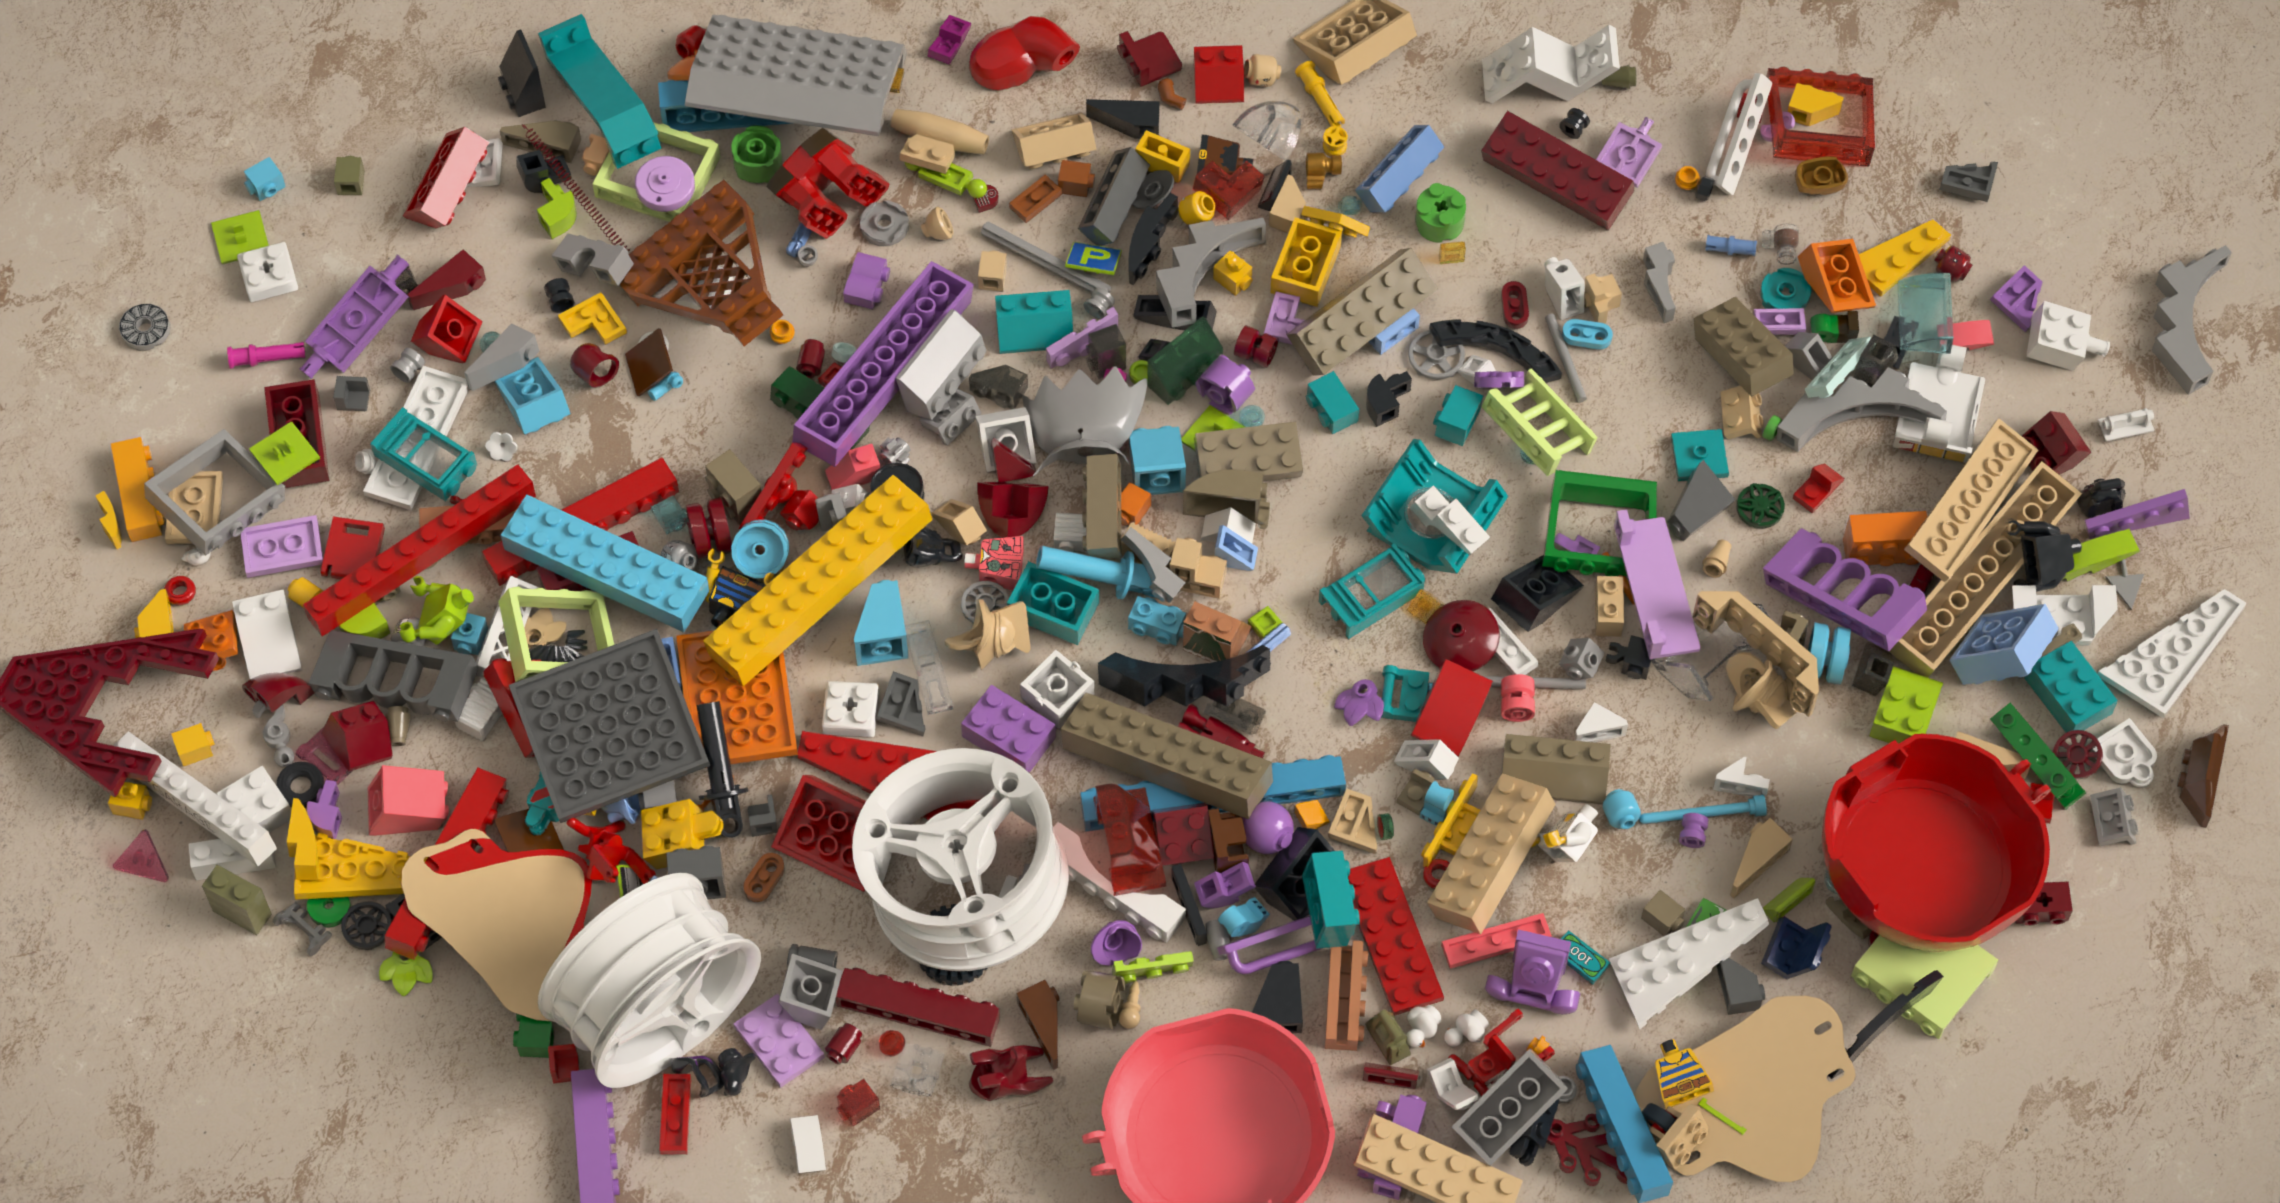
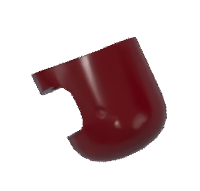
M585 343L573 352L570 359V367L579 378L589 386L596 388L603 386L616 376L619 369V360L612 354L603 353L596 344ZM610 359L611 367L607 375L603 377L597 376L593 372L596 366L604 360Z

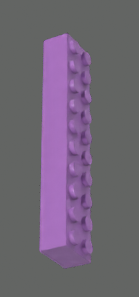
M931 261L794 424L792 443H801L808 448L807 452L836 467L898 392L899 387L896 377L947 313L953 309L961 315L969 306L974 284Z

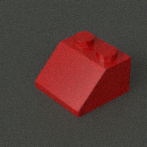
M1242 45L1194 47L1195 103L1244 102Z

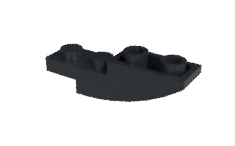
M1171 192L1157 210L1148 205L1135 227L1128 258V275L1131 285H1134L1138 278L1142 279L1148 270L1150 262L1152 260L1155 261L1161 253L1160 238L1163 236L1170 220L1173 221L1179 213L1178 196Z

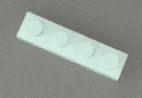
M1871 337L1849 339L1805 388L1808 398L1818 396L1819 398H1826L1832 395L1833 390L1845 380L1844 378L1848 373L1856 368V364L1866 357V353L1874 345Z

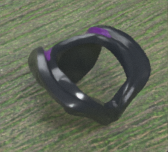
M707 1056L677 1057L672 1060L671 1068L673 1073L687 1074L692 1071L694 1072L698 1082L701 1084V1092L699 1094L701 1098L707 1097L723 1088L724 1083L721 1080V1070L711 1058ZM703 1064L710 1068L717 1081V1084L709 1088L706 1078L699 1070V1067Z

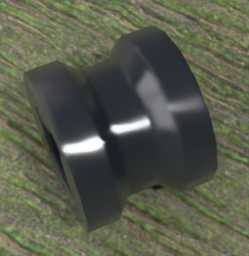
M1571 108L1567 113V118L1560 122L1559 127L1566 136L1578 139L1582 135V129L1587 128L1590 124V119L1582 110Z

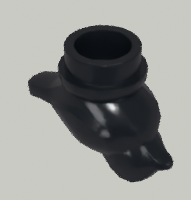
M729 1048L720 1053L718 1061L719 1067L722 1070L721 1080L724 1083L725 1096H736L741 1092L742 1083L747 1078L750 1064L756 1058L754 1053L742 1056L735 1048Z

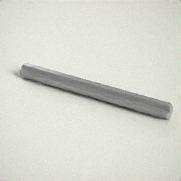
M986 222L982 226V235L1091 293L1095 288H1102L1110 293V285L1079 269L1065 267L1066 262L991 222Z

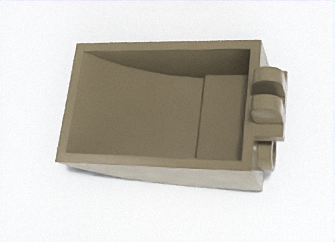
M1230 469L1206 474L1193 481L1183 490V515L1205 517V515L1233 508L1246 518L1257 523L1260 529H1266L1270 515V502H1266L1268 483H1263V473Z

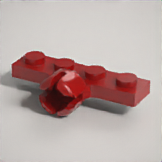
M792 443L773 474L766 480L763 490L738 529H741L744 524L753 520L764 519L768 511H772L778 503H787L797 490L796 480L791 475L795 468H799L805 461L807 447L801 443Z

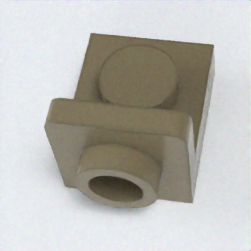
M1414 768L1411 773V779L1397 798V803L1420 815L1424 808L1426 793L1433 781L1436 780L1430 773Z

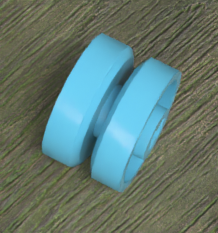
M766 519L753 520L744 524L736 533L731 546L733 561L742 573L753 578H764L767 573L776 574L784 566L789 554V540L785 531L777 523ZM758 545L764 546L763 554H758V549L755 547Z
M1814 622L1808 651L1817 658L1818 679L1822 675L1823 667L1827 666V682L1841 685L1850 654L1851 629L1837 627L1833 632L1830 642L1828 641V625Z

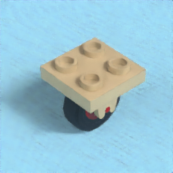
M1649 1103L1642 1111L1645 1121L1651 1126L1650 1132L1653 1138L1658 1141L1657 1148L1666 1164L1675 1171L1680 1165H1684L1688 1161L1694 1147L1697 1144H1701L1707 1137L1709 1127L1700 1110L1691 1103L1682 1114L1671 1106L1664 1110L1653 1103Z

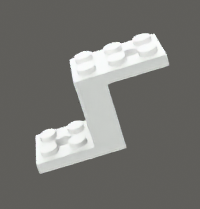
M1608 25L1574 47L1531 27L1482 59L1485 101L1494 103L1525 82L1561 99L1570 101L1620 69L1616 28Z

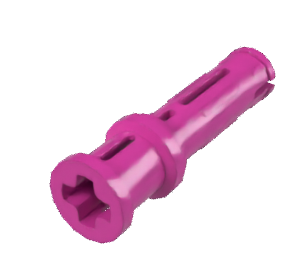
M304 342L256 347L253 344H249L248 347L233 349L231 346L227 347L230 369H234L235 366L249 364L251 367L258 365V362L306 358Z

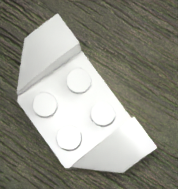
M2035 585L2012 586L2013 609L2046 604L2059 628L2053 639L2061 634L2063 627L2074 623L2082 633V639L2075 643L2076 646L2090 645L2098 631L2117 611L2116 585H2092L2089 595H2036Z

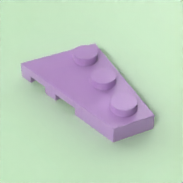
M1114 306L1106 311L1108 315L1098 322L1092 319L1086 323L1087 327L1078 334L1071 332L1047 347L1046 360L1050 368L1064 366L1072 359L1079 356H1087L1093 350L1102 346H1110L1118 340V313Z

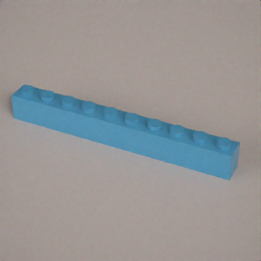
M1326 755L1315 760L1298 759L1293 763L1287 764L1272 763L1273 783L1260 802L1270 801L1278 804H1287L1344 796L1346 781L1341 756ZM1141 781L1136 785L1129 786L1118 784L1107 789L1090 788L1085 792H1081V808L1085 832L1154 822L1152 810L1204 803L1149 781ZM1205 803L1208 806V810L1218 809L1215 806ZM1219 808V813L1228 812Z

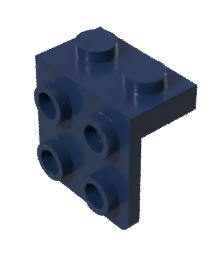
M1785 916L1779 918L1761 964L1786 980L1816 970L1822 961L1821 954L1823 948L1830 940L1832 925L1825 922L1804 929Z

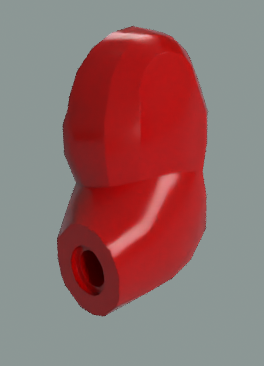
M1029 16L1011 26L998 28L985 35L971 52L969 70L972 78L979 85L987 89H1009L1027 82L1035 71L1062 70L1075 59L1079 53L1080 46L1066 31L1049 19Z

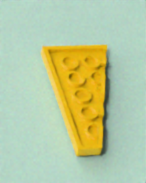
M318 833V835H315L319 860L318 880H297L296 873L294 877L295 900L403 894L402 869L411 856H408L407 852L399 850L397 853L386 851L384 847L349 839L336 840L328 838L327 834Z

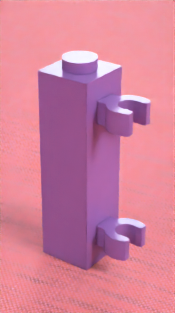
M1400 1094L1397 1107L1387 1102L1379 1101L1376 1115L1392 1120V1122L1419 1134L1427 1102L1422 1101L1420 1097L1415 1095L1404 1096ZM1358 1168L1357 1176L1365 1179H1374L1372 1193L1399 1200L1403 1187Z

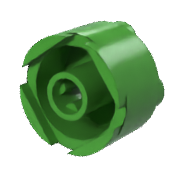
M750 126L741 134L738 133L732 141L731 150L734 169L741 180L751 183H768L782 166L781 143L771 129L764 126Z
M1434 183L1425 189L1418 197L1416 205L1415 223L1420 235L1436 243H1440L1442 240L1450 239L1451 241L1457 238L1464 228L1466 199L1464 195L1456 189L1440 183Z

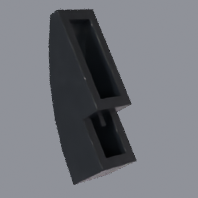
M1138 295L1133 317L1137 320L1172 329L1212 332L1217 311L1211 301L1195 300L1196 323L1172 328L1159 295Z

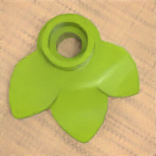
M393 952L391 957L382 962L379 969V979L381 981L392 980L398 993L405 997L413 989L416 980L423 983H432L433 971L429 961L420 957L419 953L415 960L409 958L404 961L401 959L400 954Z

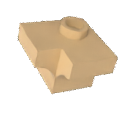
M1594 273L1585 277L1584 307L1589 308L1595 322L1606 323L1608 311L1620 307L1622 293L1613 274L1597 277Z

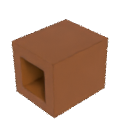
M1062 160L1058 177V186L1062 189V194L1087 197L1089 188L1093 189L1095 183V174L1091 173V164Z

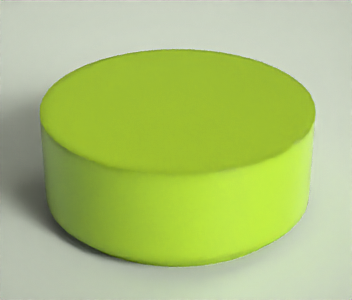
M1145 360L1134 362L1129 369L1131 382L1136 384L1146 378L1147 385H1149L1154 379L1153 365Z

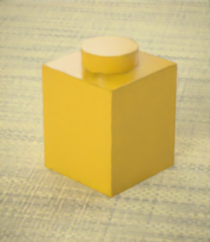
M201 723L171 733L183 767L213 756L211 746L215 745L210 730L204 731Z

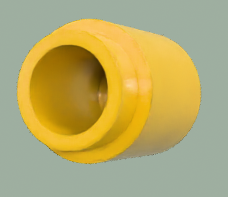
M301 577L294 579L290 583L288 598L304 608V603L323 592V590L306 578Z

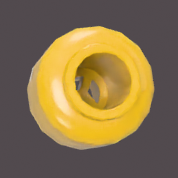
M1197 191L1181 199L1178 208L1179 216L1187 225L1209 221L1214 216L1215 202L1205 192Z

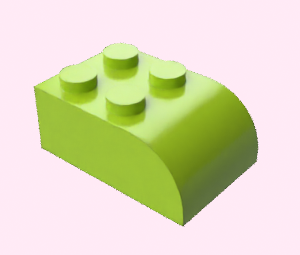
M1893 666L1869 737L1887 743L1896 740L1899 744L1914 734H1926L1943 682Z

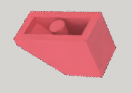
M873 444L849 450L836 467L831 465L825 470L831 490L854 484L864 485L871 482L874 474L880 469V463Z

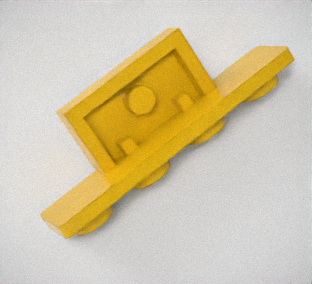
M1472 773L1469 780L1465 779L1462 782L1458 791L1459 797L1456 801L1452 800L1446 811L1447 817L1444 822L1440 821L1434 831L1435 837L1432 842H1427L1421 853L1423 867L1430 865L1440 849L1452 855L1456 854L1481 811L1467 804L1478 786L1477 775Z

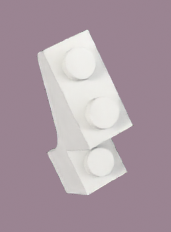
M1434 485L1410 507L1426 527L1428 525L1436 527L1469 555L1490 538L1457 499L1449 504Z

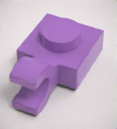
M1557 533L1554 543L1571 552L1597 555L1600 546L1580 535H1577L1573 541L1563 534Z

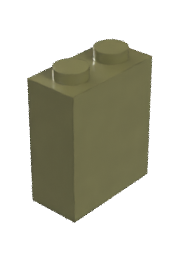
M219 865L215 866L202 885L213 912L255 935L259 934L272 915L261 888Z

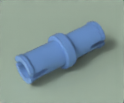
M1707 235L1705 251L1726 252L1730 256H1733V253L1755 256L1757 240L1735 239V236L1725 238Z

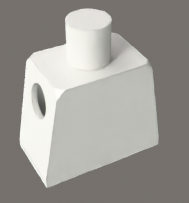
M1555 257L1546 260L1544 263L1545 288L1560 319L1564 320L1584 313L1585 282L1569 259L1558 261Z

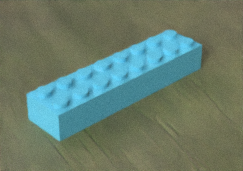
M529 495L525 496L501 534L504 550L682 632H685L709 593L707 577Z

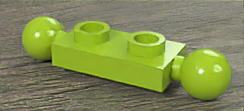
M904 162L907 169L911 171L919 170V178L960 196L965 189L968 190V193L973 198H981L987 192V185L983 180L973 179L971 171L951 163L947 173L944 174Z

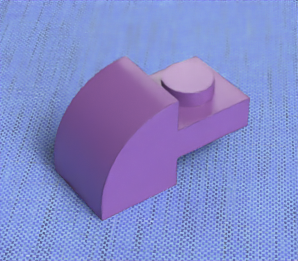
M325 780L324 787L318 790L316 802L308 801L307 813L314 831L317 834H327L328 838L336 839L342 821L339 807H336L340 794L336 781Z
M1241 862L1222 873L1215 871L1194 883L1201 906L1205 908H1220L1240 901L1238 896L1255 888L1249 865L1245 862Z

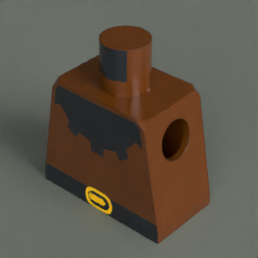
M1202 134L1196 187L1234 186L1237 182L1238 172L1252 173L1254 159L1240 157V144L1237 142Z

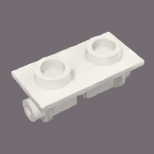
M2144 408L2129 413L2107 416L2098 419V423L2107 442L2153 432L2154 428L2151 420L2154 419V413L2152 410Z

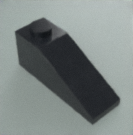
M1086 99V117L1134 139H1141L1146 130L1159 135L1160 101Z

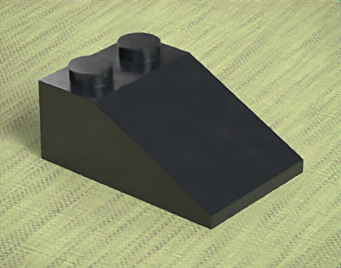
M517 30L499 66L501 76L498 77V81L502 91L507 90L509 94L506 96L509 108L511 110L515 108L518 117L544 109L546 105L538 66L522 30Z
M1544 555L1504 576L1491 597V600L1501 610L1505 611L1527 632L1543 624L1584 586L1568 571L1558 572L1553 567L1542 566Z

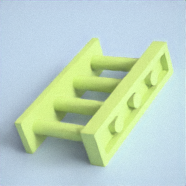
M1532 368L1527 371L1524 378V387L1505 396L1497 388H1493L1488 391L1482 405L1486 413L1546 476L1555 473L1562 455L1574 448L1579 447L1586 455L1590 454L1598 438ZM1529 395L1537 405L1520 413L1512 403ZM1546 412L1554 422L1537 431L1528 421ZM1562 429L1571 439L1553 448L1544 438Z

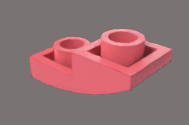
M1990 320L1967 321L1937 327L1940 346L1941 343H1947L1974 350L1994 345Z

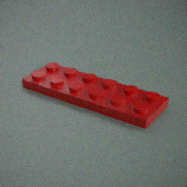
M1390 857L1351 868L1348 879L1349 884H1353L1355 890L1353 905L1354 909L1359 911L1360 922L1358 926L1393 1015L1396 1016L1409 1012L1414 1007H1425L1444 1001V994Z

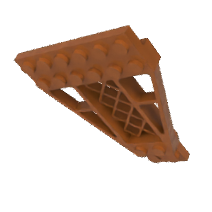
M724 179L628 254L634 264L619 284L637 307L642 304L717 326L723 332L732 334L744 347L784 316L781 310L772 302L771 294L767 290L753 215L755 214L747 202ZM746 222L747 230L729 244H725L722 241ZM749 243L754 263L752 269H749L736 256ZM713 253L712 257L706 258L707 254ZM718 265H724L723 269H717ZM709 267L708 271H702V268ZM687 269H693L692 273H686ZM736 276L735 280L728 281L729 277ZM720 278L719 282L713 283L714 279ZM671 280L677 283L673 289L660 299L651 297ZM705 280L704 284L697 285L698 281ZM725 290H731L730 294L724 295ZM710 292H716L715 296L708 297ZM688 294L701 309L695 310L675 304V302L683 295Z

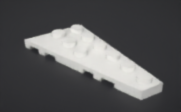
M2224 589L2202 603L2199 608L2190 614H2185L2173 625L2165 627L2139 644L2136 649L2127 655H2122L2116 659V662L2107 668L2104 667L2099 670L2097 674L2105 682L2164 718L2247 603Z
M1758 898L1609 958L1612 969L1639 1029L1647 1024L1646 1021L1656 1013L1660 1014L1666 1009V1005L1673 999L1681 997L1708 975L1712 968L1721 960L1725 961L1731 956L1730 953L1741 944L1745 945L1769 925Z

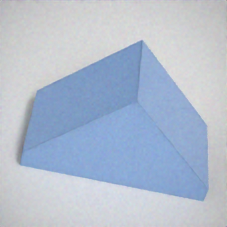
M1219 526L1215 556L1227 560L1228 568L1246 571L1254 570L1258 547L1226 526Z

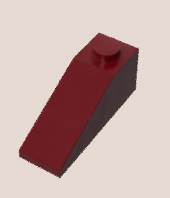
M464 249L461 250L407 294L410 308L417 310L434 305L442 295L456 299L479 289L486 280L483 266Z

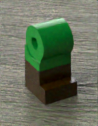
M1848 311L1847 315L1816 314L1810 319L1811 333H1818L1822 341L1827 343H1846L1849 339H1855L1859 333L1858 311Z

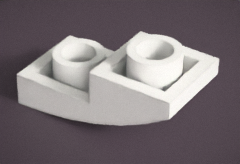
M818 1115L790 1118L797 1173L826 1170Z

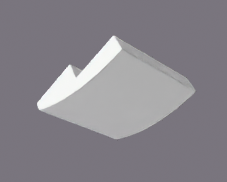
M499 138L487 140L489 142L485 149L487 150V155L481 163H478L475 168L476 176L466 187L500 185L503 143Z

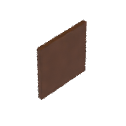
M660 328L656 329L625 353L637 396H641L673 371Z

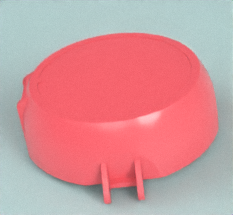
M1226 1008L1153 1027L1138 1038L1116 1065L1105 1090L1101 1111L1105 1131H1093L1082 1136L1083 1143L1085 1144L1101 1143L1105 1163L1090 1168L1091 1175H1117L1120 1188L1132 1203H1305L1318 1186L1327 1168L1333 1149L1335 1129L1318 1064L1313 1054L1302 1041L1289 1030L1264 1016L1249 1011Z

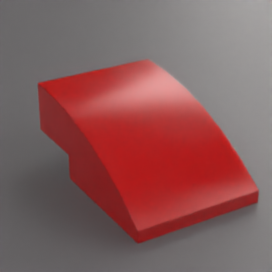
M1445 659L1439 668L1432 688L1426 696L1411 736L1419 740H1441L1458 757L1476 722L1493 681Z

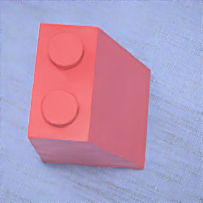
M382 765L368 786L369 835L376 836L438 830L442 823L447 820L449 814V807L445 805L448 783L444 781V771Z

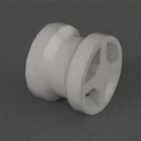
M1095 288L1091 293L1092 297L1087 299L1083 306L1091 316L1102 319L1106 316L1107 309L1114 305L1115 300L1106 290Z

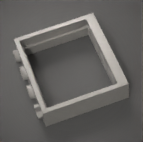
M225 429L144 483L145 498L205 556L216 548L220 549L227 540L240 535L246 527L252 523H257L266 513L272 509H277L278 505L285 501V486L282 483L277 486L257 459ZM228 453L266 491L205 532L166 494Z

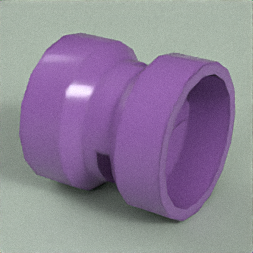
M1698 813L1684 814L1682 819L1684 829L1680 832L1679 836L1680 844L1690 848L1703 847L1706 840L1704 831L1708 828L1709 819Z

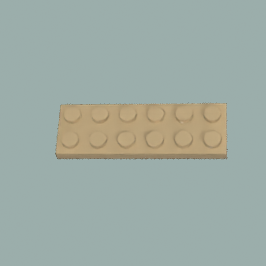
M1373 1114L1370 1118L1353 1164L1360 1169L1437 1203H1515L1523 1180L1376 1114Z

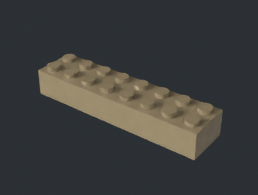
M1089 693L1084 694L1061 727L1062 745L1065 750L1246 819L1250 818L1253 810L1273 783L1272 762Z

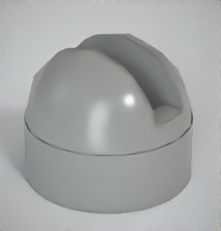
M810 245L802 246L797 255L799 263L806 267L815 264L818 257L817 250ZM810 254L813 255V257L809 258L808 260H806V261L803 260V259H805L806 257H808Z

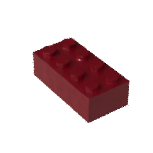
M315 379L264 387L269 434L271 435L292 421L320 456V459L282 484L285 488L330 481L320 395Z

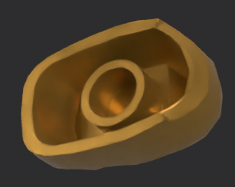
M1819 157L1799 163L1796 168L1795 179L1799 192L1811 195H1826L1842 190L1847 184L1848 174L1837 157Z

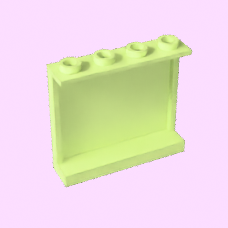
M1879 935L1855 964L1851 976L1859 986L1870 989L1880 1001L1890 1004L1902 993L1907 996L1915 987L1914 984L1934 970H1938L1944 977L1931 994L1914 1004L1901 1016L1907 1020H1913L1920 1025L1922 1031L1927 1035L1940 1039L1947 1025L1986 977L1989 978L1993 973L1998 959L1979 945L1955 951H1923L1896 944Z

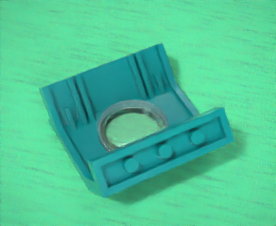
M1413 439L1361 516L1369 526L1367 529L1368 533L1390 546L1395 543L1400 550L1403 549L1408 554L1409 558L1425 568L1457 574L1469 557V554L1432 525L1426 527L1410 509L1411 505L1434 485L1449 504L1457 499L1483 530L1486 531L1509 496L1495 479H1489L1484 487H1480L1444 467L1433 458L1420 439Z

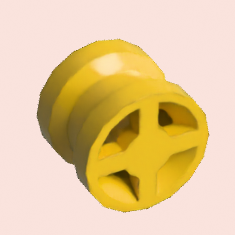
M1332 126L1326 129L1323 135V151L1330 157L1332 155L1342 156L1347 149V132L1339 126Z

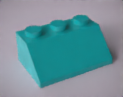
M1070 290L995 296L1000 354L1043 351L1073 332Z

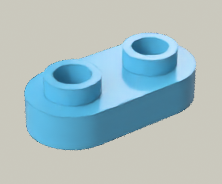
M1571 319L1564 324L1562 336L1569 345L1605 349L1612 342L1613 332L1604 323ZM1572 333H1576V334H1578L1579 336L1576 337V336H1572L1571 334H1572ZM1596 337H1601L1603 340H1597Z

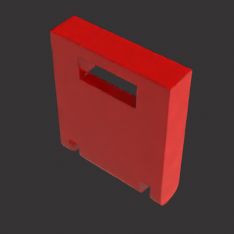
M333 516L322 562L321 576L327 577L329 569L332 567L331 578L343 579L378 556L385 531L384 524ZM347 527L369 530L368 535L347 533Z

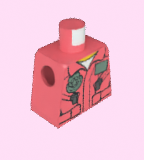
M1023 536L984 539L981 543V554H965V568L979 569V581L995 582L1004 589L1014 590L1022 574Z

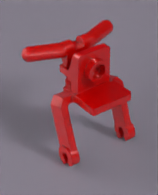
M576 818L567 820V825L570 828L590 838L589 844L578 846V851L586 854V859L590 860L587 878L615 883V878L619 875L616 865H619L620 860H624L631 867L643 884L650 881L649 878H652L654 875L656 876L655 871L647 866L635 850L622 845V838L615 834L625 829L626 824L624 821L620 820L604 827L587 826Z
M1519 1008L1485 1035L1483 1043L1487 1050L1470 1060L1468 1064L1455 1054H1451L1448 1059L1451 1058L1455 1061L1458 1071L1468 1081L1472 1080L1475 1083L1474 1088L1481 1097L1489 1090L1487 1085L1496 1083L1498 1077L1501 1074H1505L1516 1061V1057L1498 1036L1522 1019L1523 1013ZM1548 1046L1538 1056L1543 1061H1547L1555 1054V1051L1551 1046Z

